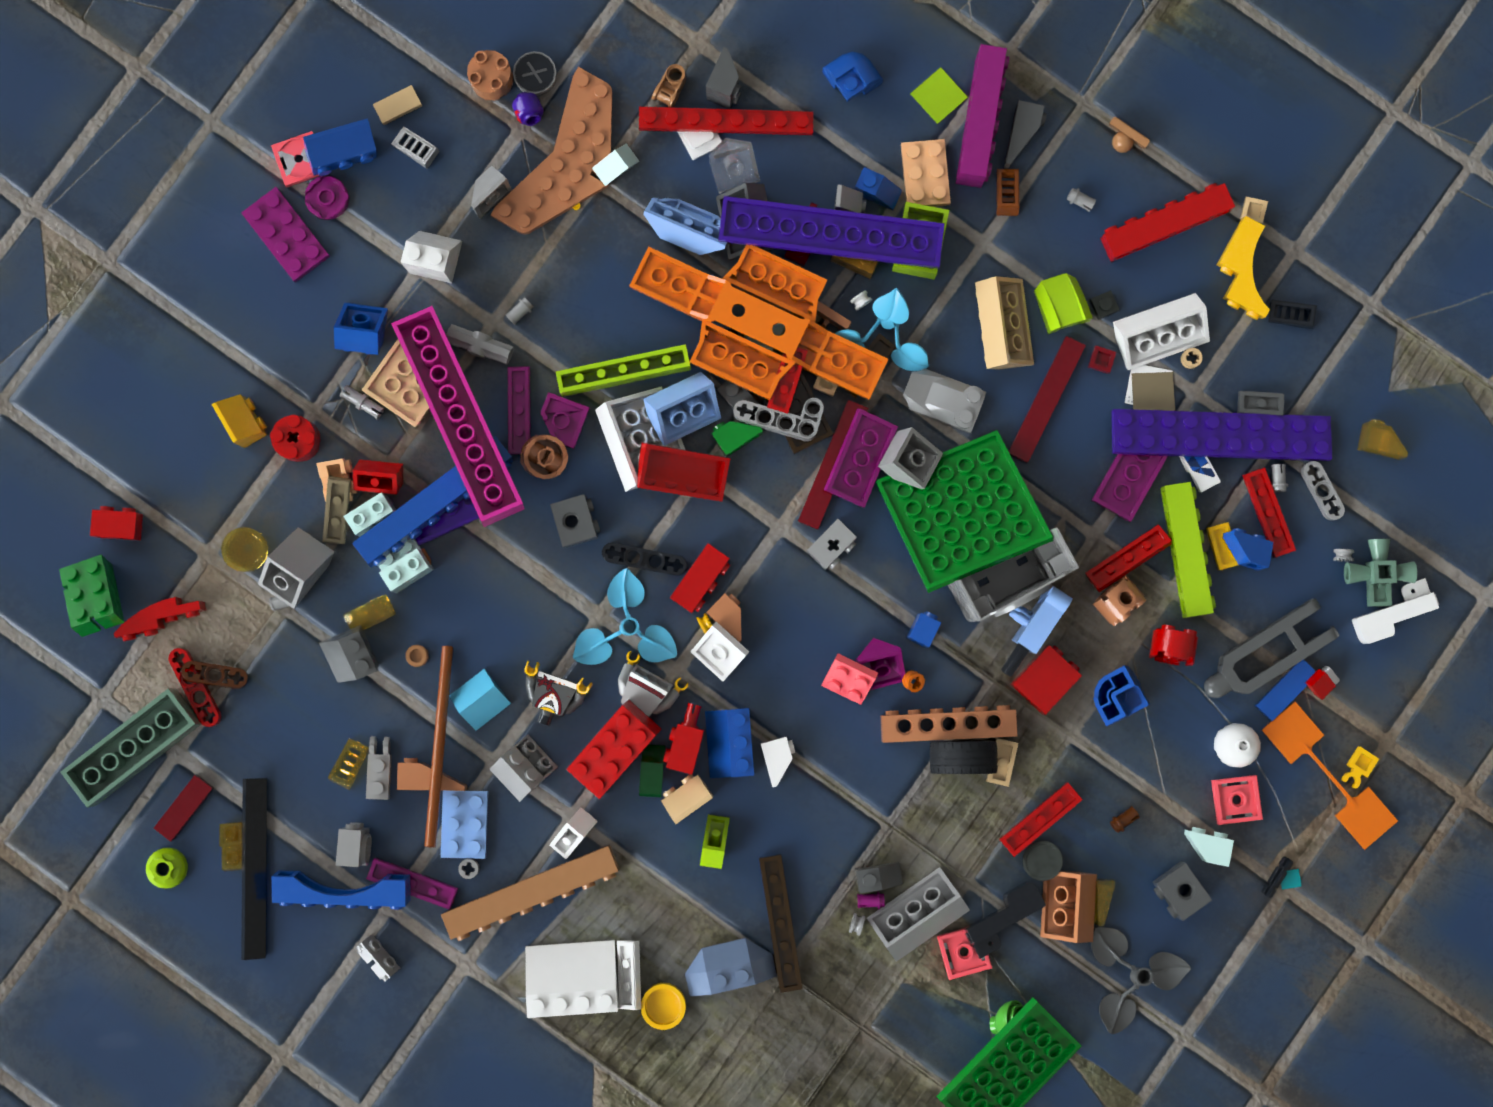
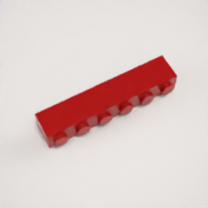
M1211 184L1205 187V191L1202 193L1192 192L1186 195L1183 201L1177 202V200H1173L1165 204L1164 209L1158 211L1157 208L1146 212L1145 217L1128 219L1124 222V226L1118 228L1117 225L1107 228L1105 234L1100 239L1110 262L1231 212L1235 208V204L1226 184Z

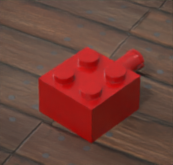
M688 703L684 721L678 723L677 727H672L669 740L673 741L671 749H666L663 762L667 763L666 768L693 774L705 730L696 726L702 706L696 705L692 714L694 704Z

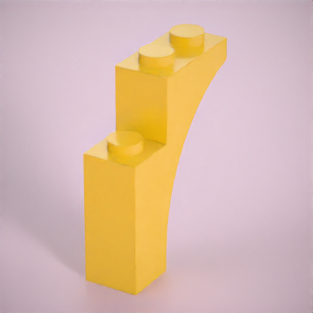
M1244 216L1216 265L1221 267L1220 271L1229 276L1235 275L1223 299L1228 301L1226 304L1236 310L1240 307L1247 311V316L1258 320L1259 318H1266L1270 311L1256 289L1252 267L1255 247L1265 226Z

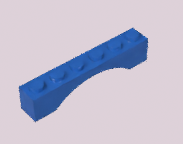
M278 870L271 876L272 903H279L280 906H291L293 903L301 904L303 907L324 904V907L327 908L346 905V908L368 906L369 909H379L382 906H388L390 909L400 910L411 901L410 874H387L381 880L369 886L348 890L321 885L308 878L301 871Z

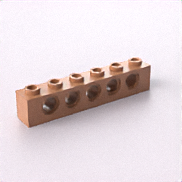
M1010 705L997 706V710L988 711V706L974 707V711L966 712L965 707L952 708V712L943 713V708L930 709V713L921 714V709L908 710V714L899 715V710L885 711L886 715L880 716L883 743L1017 737L1016 710H1010ZM992 715L998 718V725L995 728L989 727L987 723L988 718ZM969 716L976 719V726L973 729H968L965 725V720ZM947 717L952 718L954 721V727L951 730H946L943 727V721ZM925 718L930 719L932 722V727L929 731H923L920 726L921 721ZM903 719L910 723V728L907 732H901L898 728V723Z

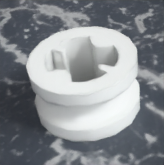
M866 290L850 301L851 304L856 305V311L872 301V298L867 296L868 292Z

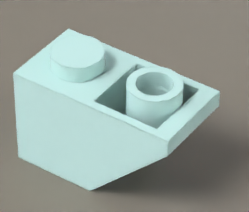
M1192 827V831L1185 830L1184 835L1202 861L1229 867L1234 840L1228 839V834L1214 831V836L1205 834V829Z

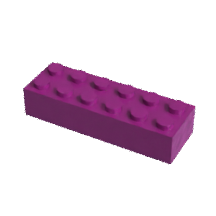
M981 44L975 59L955 184L981 188L983 183L988 181V177L991 174L992 163H989V161H991L992 155H994L996 142L992 140H994L999 126V120L995 119L998 118L1001 111L1003 99L1000 98L1006 83V78L1002 76H1005L1009 64V56H1006L1007 48Z

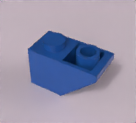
M1239 528L1223 533V539L1238 565L1254 570L1269 568L1274 542L1266 540V537L1263 535L1247 534L1246 530Z

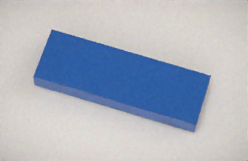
M1302 660L1291 667L1254 706L1270 721H1273L1307 686L1305 682L1316 671L1305 660Z

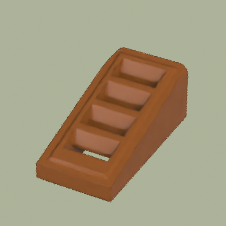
M997 169L996 215L1017 216L1020 208L1019 169ZM1002 178H1014V181H1002ZM1002 187H1014V189H1002ZM1002 196H1014V198H1002Z

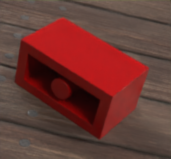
M360 459L353 469V490L382 492L397 495L403 485V464Z
M100 506V510L92 509L90 536L141 541L143 514L137 513L135 508H122V511H114V507Z

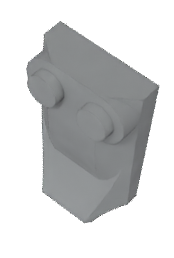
M928 369L912 371L903 396L908 403L910 411L971 433L985 399L986 391L977 386H970Z

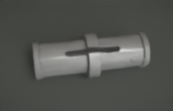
M349 385L343 388L350 395L341 391V398L356 405V409L364 410L375 417V419L381 417V414L374 409L383 413L385 407L370 400L368 395H362Z

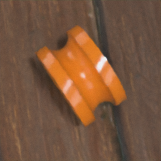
M910 670L903 676L902 684L911 692H919L924 687L925 678L917 671Z

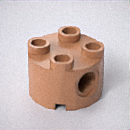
M491 50L477 51L468 64L467 76L473 90L479 97L495 101L510 92L514 77L507 58L502 54Z
M551 435L533 436L526 441L520 453V463L525 471L531 476L540 479H550L560 475L568 462V454L564 443Z
M1127 575L1119 579L1115 585L1110 586L1093 603V606L1113 626L1119 622L1122 623L1131 615L1130 612L1133 609L1139 608L1146 602L1143 593Z

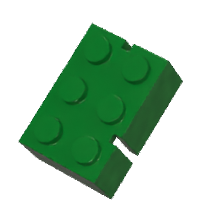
M102 554L59 569L62 586L66 589L63 591L70 626L81 637L101 631V627L92 620L93 618L105 629L124 623L113 565Z

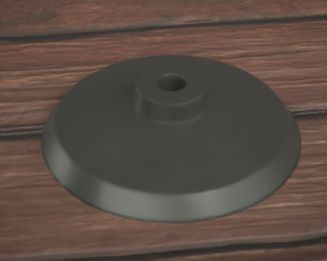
M1038 841L1026 849L1023 855V867L1026 873L1033 879L1047 881L1057 876L1061 871L1063 856L1059 848L1053 843Z

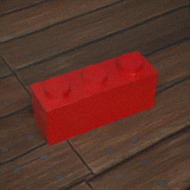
M707 543L670 599L691 614L694 611L699 612L706 602L703 600L706 593L711 594L718 585L715 580L720 574L724 576L731 565L728 563L730 558Z

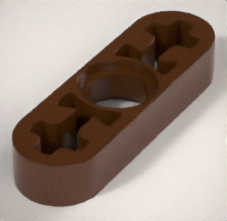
M188 661L181 669L182 677L187 682L230 689L243 688L248 679L246 672L241 668L197 661ZM195 666L196 671L202 672V667H206L204 672L205 680L200 679L201 674H194L193 677H189L185 670ZM210 670H219L221 678L218 681H211L208 678ZM225 671H229L228 676L234 677L236 673H240V677L244 678L243 681H239V684H234L232 679H227V683H222L225 679Z

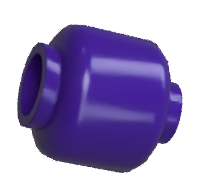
M522 92L517 95L512 103L514 114L521 124L533 126L540 122L544 110L536 94Z

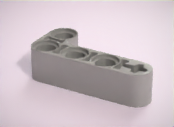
M810 398L805 402L801 416L741 400L735 404L733 414L740 423L761 427L764 430L802 441H811L817 434L824 406L820 399ZM810 404H816L820 411L817 414H811L808 412L807 407ZM743 407H746L747 412L753 414V409H756L755 420H751V414L745 413L744 417L740 416V412L737 410H742ZM761 413H768L771 416V420L768 423H762L758 417ZM782 419H789L792 422V427L783 429L779 423ZM804 425H810L814 431L811 435L807 436L801 432V428Z

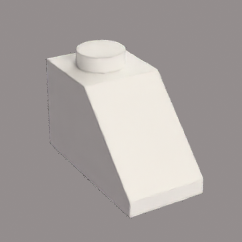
M787 737L761 743L772 787L778 785L793 759L791 754L795 753L792 740L788 741Z
M580 807L549 846L567 859L598 821Z

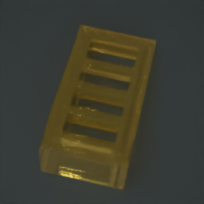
M349 738L328 779L350 790L368 753L369 747ZM350 748L360 751V755L350 752ZM346 756H349L357 760L356 763L354 764L346 760ZM344 764L352 768L351 772L341 768ZM338 773L347 776V779L345 780L338 777Z
M1113 879L1096 880L1094 923L1098 926H1104L1115 887V880Z

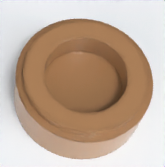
M413 645L406 651V660L413 667H421L429 659L428 650L424 646Z

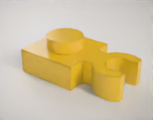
M1358 746L1346 764L1351 770L1342 776L1341 781L1347 782L1349 777H1353L1354 783L1351 787L1358 788L1361 784V775L1368 778L1379 758Z

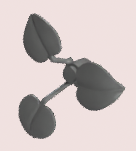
M1099 926L1094 929L1091 949L1095 959L1104 966H1112L1117 960L1131 969L1130 979L1134 983L1121 996L1116 993H1110L1103 997L1100 1002V1017L1107 1031L1110 1034H1116L1128 1027L1136 1015L1135 1002L1131 999H1125L1128 994L1135 989H1139V986H1148L1152 982L1161 990H1171L1180 984L1185 975L1191 970V967L1180 957L1168 952L1156 953L1149 959L1151 970L1145 967H1135L1120 958L1128 950V941L1122 932L1114 928Z

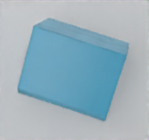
M485 669L449 695L459 714L475 731L512 704Z

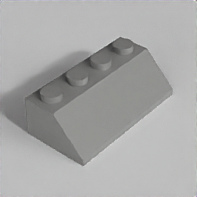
M939 867L887 903L885 907L867 917V920L897 962L970 910Z

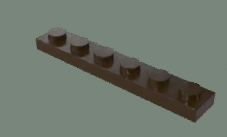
M781 854L760 857L759 861L780 993L801 990L803 988Z

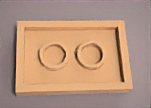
M945 139L901 143L906 202L931 207L950 205Z

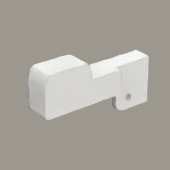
M1426 578L1402 587L1401 593L1404 602L1353 618L1352 623L1360 642L1370 644L1391 637L1395 634L1394 623L1438 609L1439 602L1436 594L1430 592Z

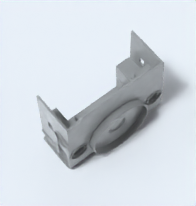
M1058 527L1049 529L1053 536L1052 542L961 580H956L948 585L968 622L982 621L993 614L995 617L1008 613L1047 592L1053 587V582L1079 568ZM1026 556L1028 562L1018 566L1016 560ZM987 577L989 583L980 587L977 581Z

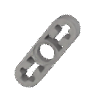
M1310 461L1304 464L1301 468V476L1322 515L1330 521L1340 519L1345 513V508L1323 466L1317 461ZM1309 466L1311 468H1316L1317 471L1314 473L1315 477L1317 479L1322 478L1323 481L1317 482L1313 485L1312 482L1316 481L1314 475H1308L1307 472L1310 470ZM1319 485H1325L1328 488V495L1326 497L1318 495L1317 488ZM1331 497L1333 498V500L1329 502L1332 507L1338 508V510L1335 512L1336 516L1335 514L1329 513L1331 506L1329 505V503L1324 504L1323 501L1328 500Z

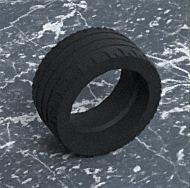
M996 741L930 742V770L932 774L997 773L998 752Z

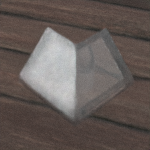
M725 138L709 154V163L718 193L729 191L745 183L760 182L751 142Z

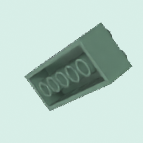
M168 688L60 773L87 808L97 806L199 727L201 723L177 689Z

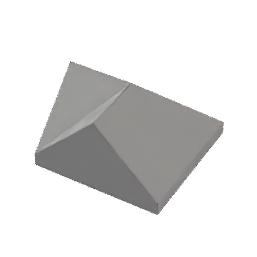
M493 166L489 167L475 180L471 206L479 219L487 214L512 190L507 178Z

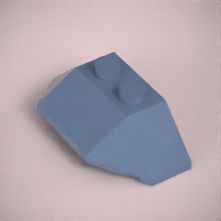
M742 938L701 948L686 971L685 977L689 995L701 996L756 985L777 977L772 953L747 938Z

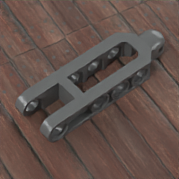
M1312 598L1221 655L1217 672L1205 680V693L1211 698L1223 697L1231 691L1250 694L1326 646L1340 635L1336 628L1331 626L1328 631L1321 635L1314 636L1304 643L1302 642L1293 626L1321 608L1317 599ZM1285 632L1295 647L1292 650L1293 653L1281 660L1274 661V665L1266 670L1255 673V677L1249 681H1241L1233 670L1234 664Z

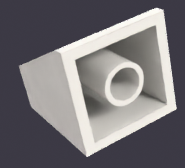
M418 231L406 240L401 263L410 274L452 283L462 241Z

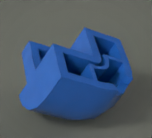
M849 52L843 54L824 66L822 70L834 89L838 88L847 102L860 93L866 95L883 83V78L873 63L862 53Z
M1127 665L1105 675L1098 681L1093 698L1095 706L1106 726L1117 723L1150 705L1138 678Z

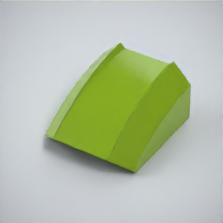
M1065 273L1045 279L1034 290L1048 334L1079 323L1089 322L1092 319L1085 296L1075 277Z

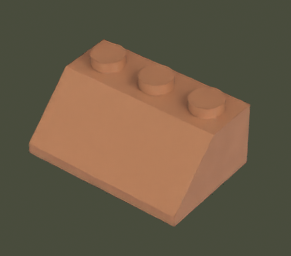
M1060 871L1054 878L1043 882V900L1046 906L1042 908L1040 937L1073 943L1093 942L1097 874Z

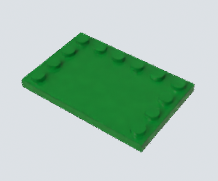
M1032 997L936 1097L946 1107H1023L1082 1045Z

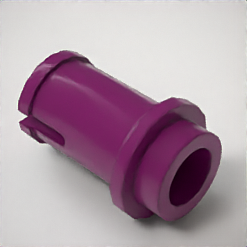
M877 891V894H857L858 908L878 907L880 909V907H885L884 893L880 894V891Z

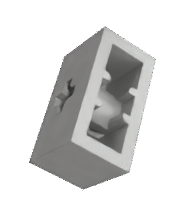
M837 519L806 552L824 570L828 567L833 569L841 561L839 556L844 551L848 554L856 545L854 540L857 536ZM830 541L834 543L835 541H837V548L839 550L836 551L835 549H833L832 551H830L828 549L830 546L828 542Z

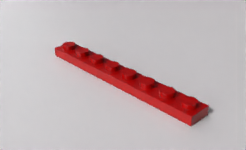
M639 107V131L813 135V112Z

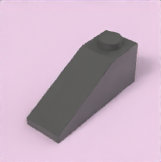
M1018 101L1003 169H1009L1036 135L1040 126L1044 127L1047 113H1043L1045 105Z

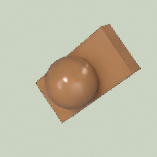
M1116 116L1113 117L1108 125L1118 132L1112 139L1113 148L1117 152L1126 153L1130 151L1134 143L1145 149L1150 142V139Z

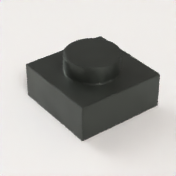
M1111 290L1089 300L1098 320L1119 311Z

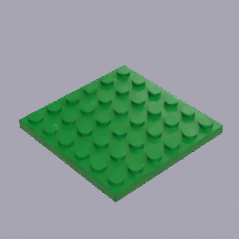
M998 430L943 452L925 489L894 480L889 475L876 480V485L928 593L1053 541V536Z

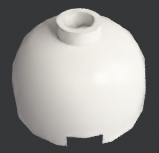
M1232 723L1218 731L1214 739V750L1217 756L1221 759L1222 763L1230 767L1241 768L1250 765L1257 759L1260 753L1261 742L1258 734L1245 724Z

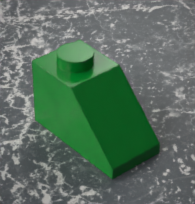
M723 421L713 428L712 437L725 457H729L762 435L763 430L757 426L732 421L725 424Z

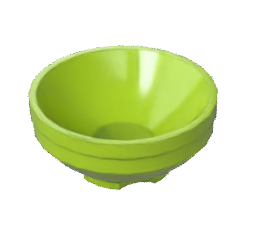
M170 847L155 851L149 857L146 864V874L149 881L153 885L164 889L179 885L185 879L188 871V863L185 856L179 850ZM161 862L169 866V873L166 876L160 875L157 871V867Z

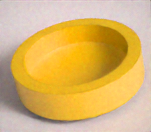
M658 983L651 986L645 992L641 1001V1013L644 1020L653 1028L660 1030L671 1029L678 1025L686 1011V1000L682 991L670 983Z

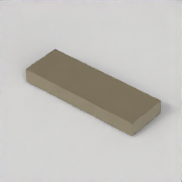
M328 477L322 542L346 543L347 521L343 516L348 514L350 478Z

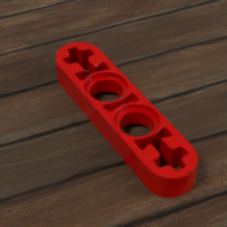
M173 649L169 654V663L200 723L205 727L218 725L221 721V712L207 685L186 683L179 670L183 665L181 662L175 661L178 657L177 653L184 654L185 657L182 659L184 664L188 661H194L191 654L186 649ZM195 666L185 670V672L191 671L194 674H201L200 671L195 670ZM198 691L204 692L206 696L205 701L201 704H198L194 699ZM210 703L211 707L206 708L209 713L215 714V716L212 718L213 722L206 721L205 718L208 716L206 710L200 711V707H205Z

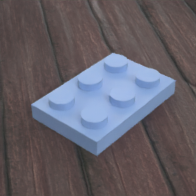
M443 790L441 858L486 859L489 791Z

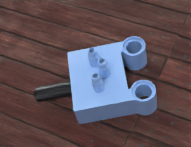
M1053 586L1040 596L1031 611L1020 606L1009 613V616L1020 623L1021 627L1012 639L1017 646L1001 668L1003 673L1012 677L1028 652L1037 654L1063 613L1069 607L1073 599L1072 597Z

